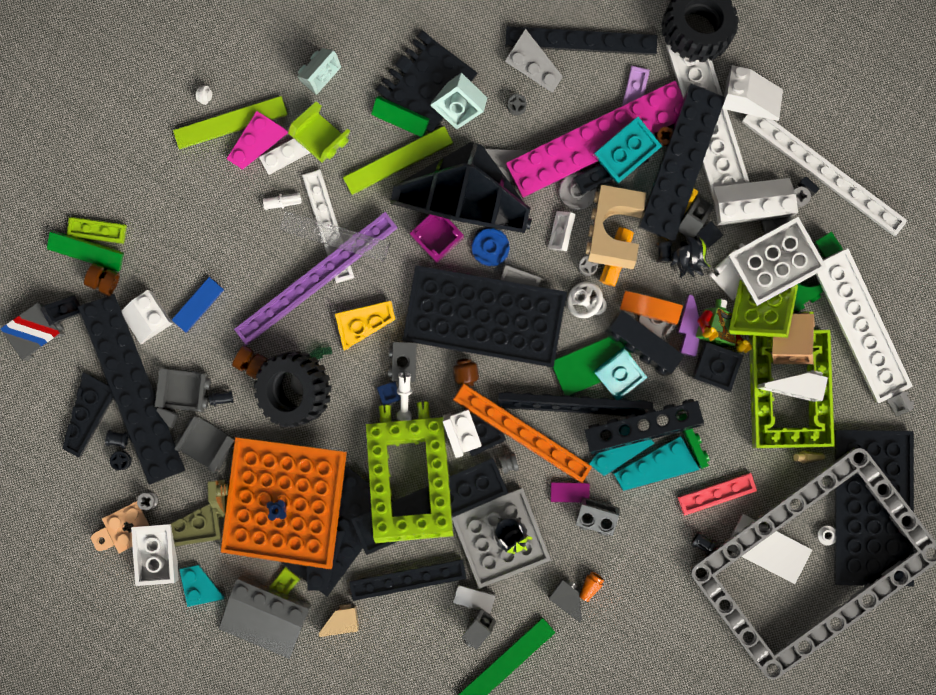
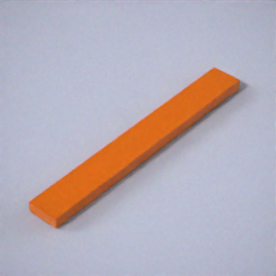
M464 383L453 398L454 402L465 409H469L471 413L580 483H583L591 470V465Z

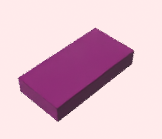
M551 482V502L581 503L582 497L590 498V483Z

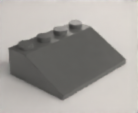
M240 576L236 580L229 597L219 630L290 659L312 605L249 578Z

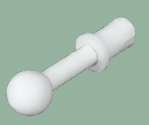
M404 372L398 374L399 387L397 388V393L401 395V410L397 413V420L407 421L412 419V414L408 410V395L412 393V388H410L411 374L405 372L404 378Z

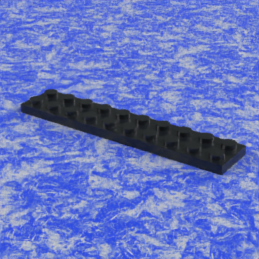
M115 294L78 306V311L148 486L186 471L178 451L175 450L176 445L166 422L156 411L159 407H155V393Z

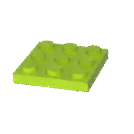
M740 280L729 327L730 334L788 338L798 285L796 284L757 306L743 281Z

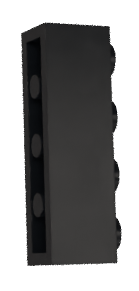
M623 310L617 313L606 329V332L609 333V338L615 342H621L625 345L624 348L628 352L636 353L640 356L639 359L643 363L651 364L655 367L654 370L662 376L671 375L684 357L682 353Z

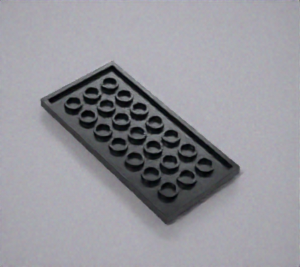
M416 265L402 341L554 368L567 292Z
M835 430V461L851 449L861 448L866 450L914 513V431ZM859 452L855 453L853 457L856 463H860L863 459ZM855 473L835 488L834 585L865 586L868 583L871 584L880 578L881 574L900 560L903 561L914 553L913 544L906 536L902 535L890 519V514L877 502L858 473ZM884 484L879 485L877 488L880 495L886 492ZM908 516L902 518L903 526L910 524ZM897 571L894 574L895 581H900L903 577L901 571ZM912 580L906 586L914 587V580Z

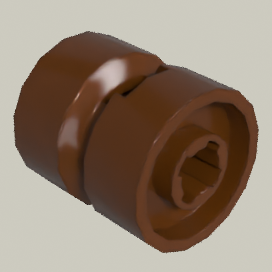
M93 263L85 275L84 285L92 289L98 288L99 292L110 296L117 287L120 274L110 269L105 270V267Z
M243 345L237 353L232 367L241 372L245 370L246 375L256 380L257 372L262 370L261 366L264 362L268 361V358L259 353L254 354V350Z

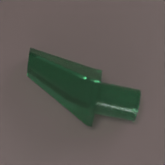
M321 344L309 353L311 355L310 358L323 359V355L332 354V347L322 348Z

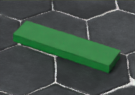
M51 230L49 233L47 250L92 264L96 263L117 272L121 270L124 252Z

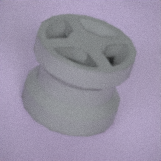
M805 187L794 189L798 208L808 204L811 199L810 191Z
M589 256L583 257L578 264L579 272L584 276L593 275L598 268V263L588 261Z

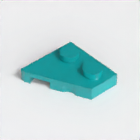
M200 564L179 569L187 607L225 599L224 594L214 585L215 583L206 575Z

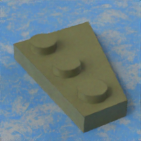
M225 480L208 482V502L212 508H215L219 518H225L226 495H228L229 485L225 483Z
M210 504L171 523L175 546L222 539L218 514H216L215 508H212Z

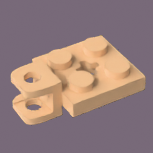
M136 501L103 518L102 521L106 528L94 533L91 536V540L97 551L107 550L115 546L118 553H121L133 547L132 532L129 533L123 530L125 522L132 523L134 527L150 525ZM101 537L105 539L103 544L99 543Z

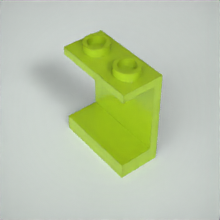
M316 101L291 123L288 134L323 163L327 158L330 160L336 154V150L339 147L343 148L348 143L350 130L346 129L343 133H340L319 114L322 106Z

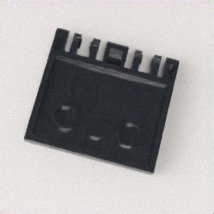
M420 30L416 37L427 47L417 39H413V45L422 51L420 56L414 53L413 50L406 48L404 52L414 59L415 62L413 63L406 56L401 55L394 66L405 75L402 77L394 69H390V75L399 80V83L395 86L390 80L383 78L382 82L392 92L380 83L375 88V91L386 100L429 118L426 130L432 133L444 117L431 106V102L444 86L460 73L471 82L478 73L432 39L426 32Z

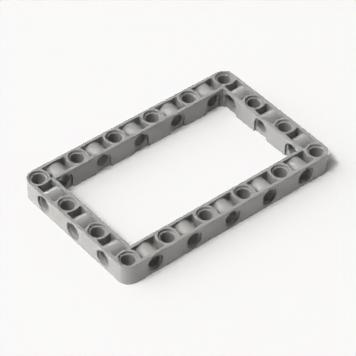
M854 448L744 528L745 530L735 534L714 549L709 555L696 562L691 568V576L763 674L769 679H777L936 564V541L868 452L861 448ZM857 452L863 458L860 463H856L853 459L854 454ZM858 473L877 502L890 514V519L902 535L906 536L913 544L914 553L903 561L900 560L891 566L873 583H868L858 590L840 607L836 606L825 614L810 629H805L787 642L788 645L777 653H772L719 582L716 575L852 475ZM826 475L831 478L829 486L822 484V478ZM881 484L886 486V492L883 495H880L877 490ZM797 498L800 505L797 509H792L790 502L792 499ZM904 516H908L910 518V524L908 526H903L902 524V518ZM761 522L768 523L767 531H759L758 526ZM736 545L737 553L729 555L727 553L728 546ZM929 548L934 549V556L931 558L926 556V551ZM698 568L706 570L704 577L699 578L696 576ZM897 571H901L903 574L900 581H895L894 574ZM870 594L871 601L868 604H863V596ZM726 599L729 601L727 609L719 607L721 600ZM834 617H838L840 620L839 625L836 627L830 625V621ZM747 631L753 633V638L749 641L743 639V634ZM806 640L808 647L800 650L798 648L799 643ZM771 663L777 666L773 673L767 672V666Z

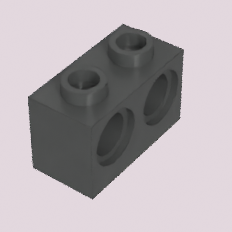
M582 497L576 517V526L583 530L597 531L604 536H613L620 508ZM589 513L592 517L586 518L583 515ZM603 519H609V520H611V522H610V523H604V522H602V520H603Z

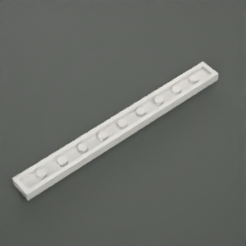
M749 114L743 119L742 123L891 235L896 236L908 221L774 120Z

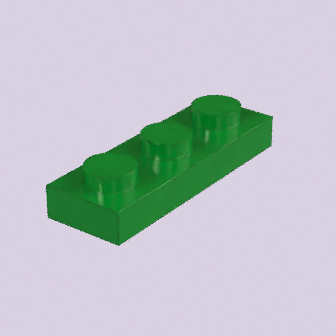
M682 413L676 417L678 420L683 421L687 418V415ZM693 429L683 431L699 469L708 467L710 459L707 452L701 449L700 444L702 441L699 434L694 433Z

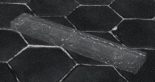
M290 212L285 213L279 228L283 232L383 262L391 245L388 241Z

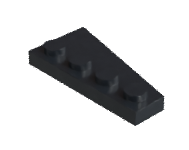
M85 372L82 373L80 388H78L76 403L72 410V418L62 449L78 458L82 457L114 399L107 384Z

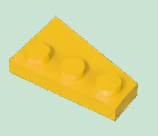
M391 301L335 313L344 351L395 320Z

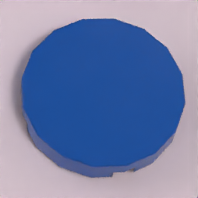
M493 228L479 232L472 243V253L475 259L480 264L488 267L503 263L508 257L510 250L506 235L500 230Z

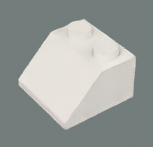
M150 290L134 298L122 310L126 323L140 344H143L173 324L154 293Z

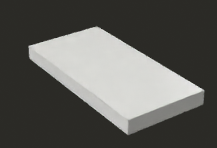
M742 514L731 537L745 530L744 528L752 523L754 519ZM762 523L759 524L760 532L768 530V526ZM776 531L742 557L795 584L812 549ZM736 545L728 546V550L737 553Z

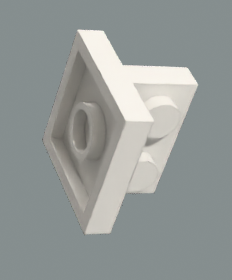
M469 409L453 415L449 413L443 416V424L456 458L463 456L464 452L482 446Z

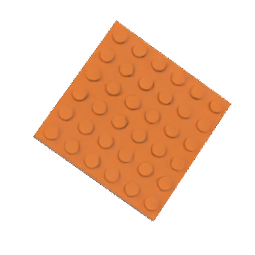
M235 437L221 553L332 569L347 452ZM283 500L286 506V518L269 520L267 503Z

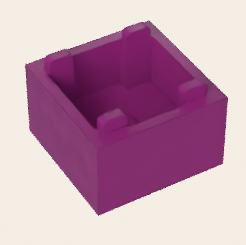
M431 214L410 233L414 241L436 264L464 239L462 232L449 219Z

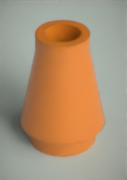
M591 572L590 575L587 574L579 597L589 602L603 586L604 578L595 572Z

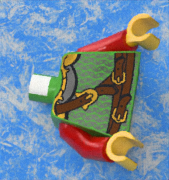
M716 299L715 308L704 309L698 318L697 323L699 326L696 338L720 347L736 345L738 352H749L752 349L751 343L747 340L743 341L740 335L730 334L729 332L732 313L726 311L727 301Z

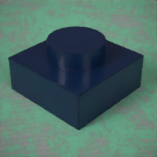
M396 381L377 387L383 406L401 400V396L397 393Z

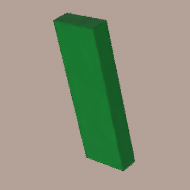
M380 96L376 98L371 115L420 137L425 135L430 120Z

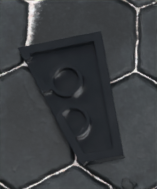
M337 531L332 569L307 566V591L328 589L345 531Z

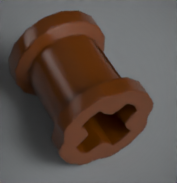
M663 127L656 133L655 138L662 146H667L673 130L669 127ZM662 134H667V139L662 140Z

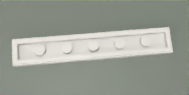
M319 169L303 174L302 177L327 256H329L341 247L344 242L322 172ZM351 265L334 277L336 283L355 278Z

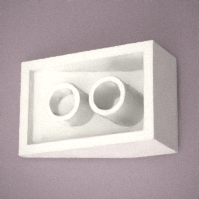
M732 65L726 80L725 99L722 109L779 121L783 89L751 69Z
M811 370V372L807 371L805 374L758 384L757 388L813 402L823 401L828 377L822 376V372Z
M171 524L131 527L135 586L177 582L179 580L178 563Z

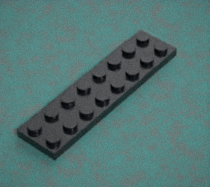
M689 84L638 228L675 241L725 99L724 96L694 84Z
M494 458L449 477L452 518L508 494ZM429 486L392 501L393 517L431 514ZM372 511L351 519L366 555L398 542L375 543L373 538Z

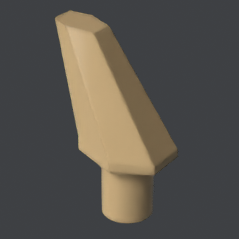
M801 451L799 454H794L793 459L804 464L823 460L825 455Z

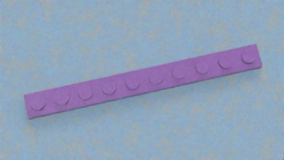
M384 212L234 330L242 341L248 345L398 229V227L388 214Z

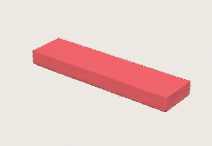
M747 473L677 498L682 513L685 516L756 492L757 489L752 474Z

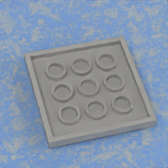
M523 488L452 518L479 589L551 561ZM498 518H521V523L528 530L527 535L532 537L531 540H527V551L523 549L513 554L499 548L494 537V530L499 522Z

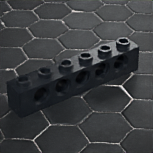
M688 399L678 406L669 404L659 411L650 409L640 416L631 414L621 421L612 419L602 426L599 424L590 425L587 430H584L589 451L593 455L705 426L698 400ZM679 412H685L687 418L680 421L676 418V415ZM662 416L668 418V423L664 426L657 423L658 419ZM643 421L649 423V428L645 431L639 429V424ZM624 426L630 428V433L626 436L620 434V429ZM605 431L611 432V438L607 441L601 439V435Z

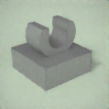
M903 391L887 399L896 416L909 412L914 408V401H910L907 397L908 392Z

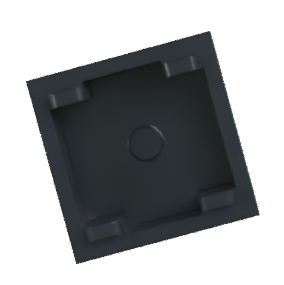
M708 342L704 343L691 380L724 392H731L744 355Z

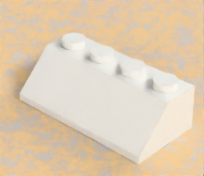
M790 178L713 187L718 225L792 217L798 214L796 193Z

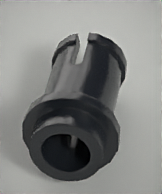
M232 391L212 392V394H209L210 406L214 405V407H217L218 404L234 403Z

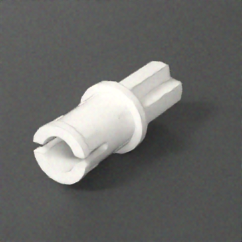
M300 193L279 194L276 197L263 198L265 210L279 207L284 209L285 206L301 204L302 202Z

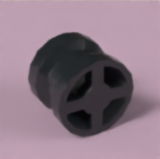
M117 451L110 457V465L115 470H126L132 464L131 455L125 451Z

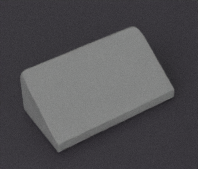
M458 584L453 603L476 610H481L482 608L485 612L491 613L496 594Z

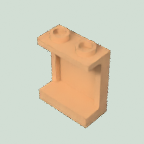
M793 314L788 338L773 337V364H813L814 314Z

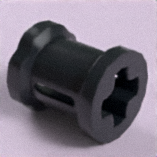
M672 242L656 243V247H658L656 263L672 262Z
M109 429L106 434L105 445L121 446L122 449H126L129 441L128 433L113 432V430Z
M698 531L691 542V546L698 547L706 555L711 553L716 544V540H710L702 535L701 531Z

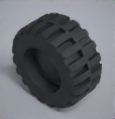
M671 0L663 15L661 23L663 28L661 31L662 35L666 36V44L671 45V50L674 53L678 52L683 59L686 57L689 58V61L693 62L696 60L706 62L708 59L712 61L717 56H721L729 47L737 33L739 17L736 16L737 10L735 6L732 7L731 0ZM698 14L705 17L711 22L715 32L704 34L693 30L687 24L685 16Z
M293 351L273 356L262 364V370H259L256 374L258 380L254 381V388H256L254 394L255 398H258L259 403L257 405L259 409H263V415L266 418L270 417L272 423H279L281 427L289 426L293 428L312 422L319 418L321 413L325 412L327 409L326 403H329L331 398L328 395L331 392V385L328 384L330 378L324 372L326 370L325 367L318 364L319 360L317 358H310L311 355L306 352ZM287 372L295 375L302 385L303 399L299 406L292 404L283 392V379Z

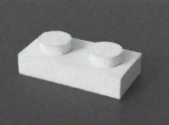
M562 211L556 212L548 245L549 249L567 251L576 214Z

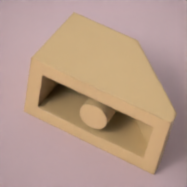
M351 603L340 605V608L333 613L319 632V637L357 632L359 630L356 606L351 607Z

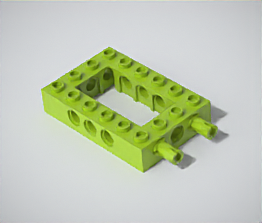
M801 312V313L814 314V312ZM814 329L813 364H807V371L822 372V376L828 377L823 401L813 402L808 400L809 428H771L775 424L772 403L774 397H772L771 391L758 389L757 386L758 384L774 381L771 373L773 357L770 353L773 347V337L749 335V342L752 345V349L749 351L752 448L834 447L830 330Z
M423 401L424 409L422 408V402L417 403V420L392 422L391 406L385 405V413L384 407L381 405L378 407L380 423L366 424L373 538L375 543L454 536L445 427L443 417L430 418L429 402ZM420 442H426L431 514L393 517L387 446L396 445L397 447L400 444L409 443L418 445Z

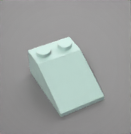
M325 48L314 52L309 64L303 65L298 71L299 75L297 77L299 81L317 95L341 68L337 54L333 50Z

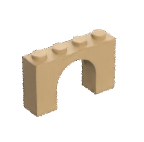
M601 185L599 192H595L594 203H597V206L593 208L591 215L594 225H590L588 234L592 238L591 243L587 242L585 254H589V262L634 269L639 244L613 239L606 233L603 222L608 217L617 214L641 218L645 206V192Z

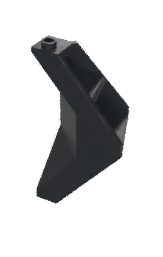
M472 142L394 185L390 202L392 205L454 221L525 233L526 229L530 230L532 218H528L530 207L525 204L481 144Z

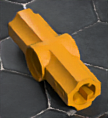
M619 227L614 239L631 243L634 232ZM605 264L599 281L615 287L623 267Z

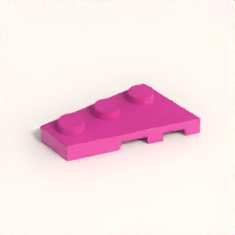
M256 111L227 157V160L243 170L287 135L289 131Z

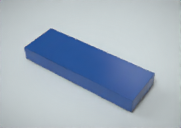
M209 277L174 316L172 321L187 333L222 294L224 289Z

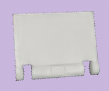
M741 243V244L738 245V246H739V248H742V247H744L745 245H744L743 243ZM727 256L714 268L719 275L716 277L713 272L708 273V275L731 300H734L741 278Z

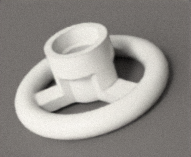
M586 281L575 285L567 297V306L571 314L578 318L593 316L602 305V291L598 285ZM593 290L597 294V302L594 307L590 303V296ZM573 305H583L587 308L588 312H578Z

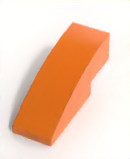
M625 291L620 310L673 325L678 324L683 305L629 291Z

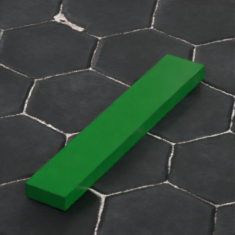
M542 617L458 695H488L556 632Z

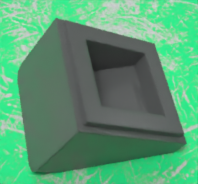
M162 407L157 408L156 411L170 428H174L179 416L178 413Z

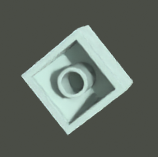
M460 73L444 86L431 102V106L455 129H459L484 112L487 97L468 78Z

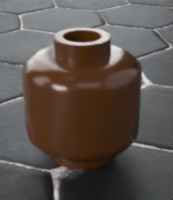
M471 358L456 361V364L453 366L455 382L460 385L464 383L468 387L474 386V382L479 379L477 363L472 361Z

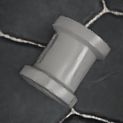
M152 492L140 494L137 501L138 507L145 510L153 509L158 504V498ZM146 498H150L149 504L145 505Z

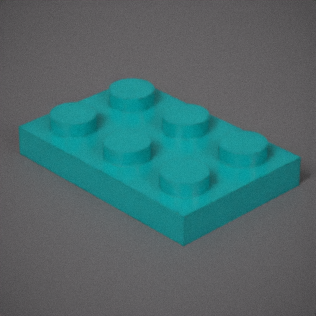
M637 116L593 154L615 182L619 183L661 148L662 145Z

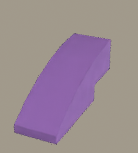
M688 295L677 333L684 335L679 352L694 358L697 355L699 338H696L699 316L694 297Z

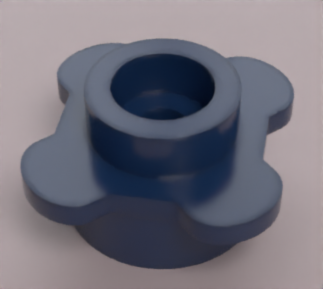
M283 500L267 503L269 520L286 518V506Z

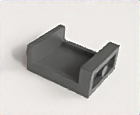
M160 368L155 407L204 412L209 402V398L206 397L207 389L209 390L211 386V378H208L209 374Z

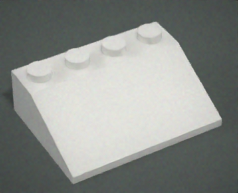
M799 217L728 256L757 306L827 268Z

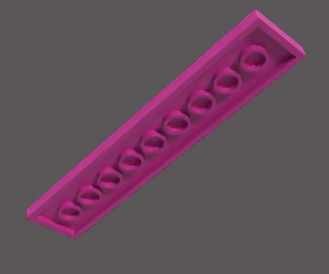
M673 81L507 162L505 165L521 197L524 198L597 162L598 159L593 153L637 116L652 134L658 132L663 127L675 124L683 102L682 93L676 81Z

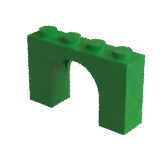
M832 231L813 243L822 260L843 250ZM799 283L797 284L798 290L793 310L795 313L804 309V304L809 300L813 303L821 298L820 293L824 291L820 284L815 287H805Z

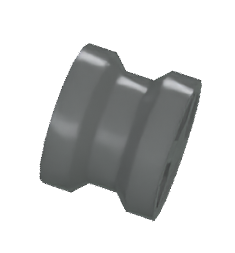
M520 94L512 95L508 100L509 112L515 116L525 112L527 105L525 97Z
M514 452L508 456H499L504 474L510 470H519Z

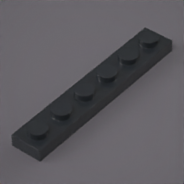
M461 559L350 581L349 584L352 600L356 601L467 579L464 561Z

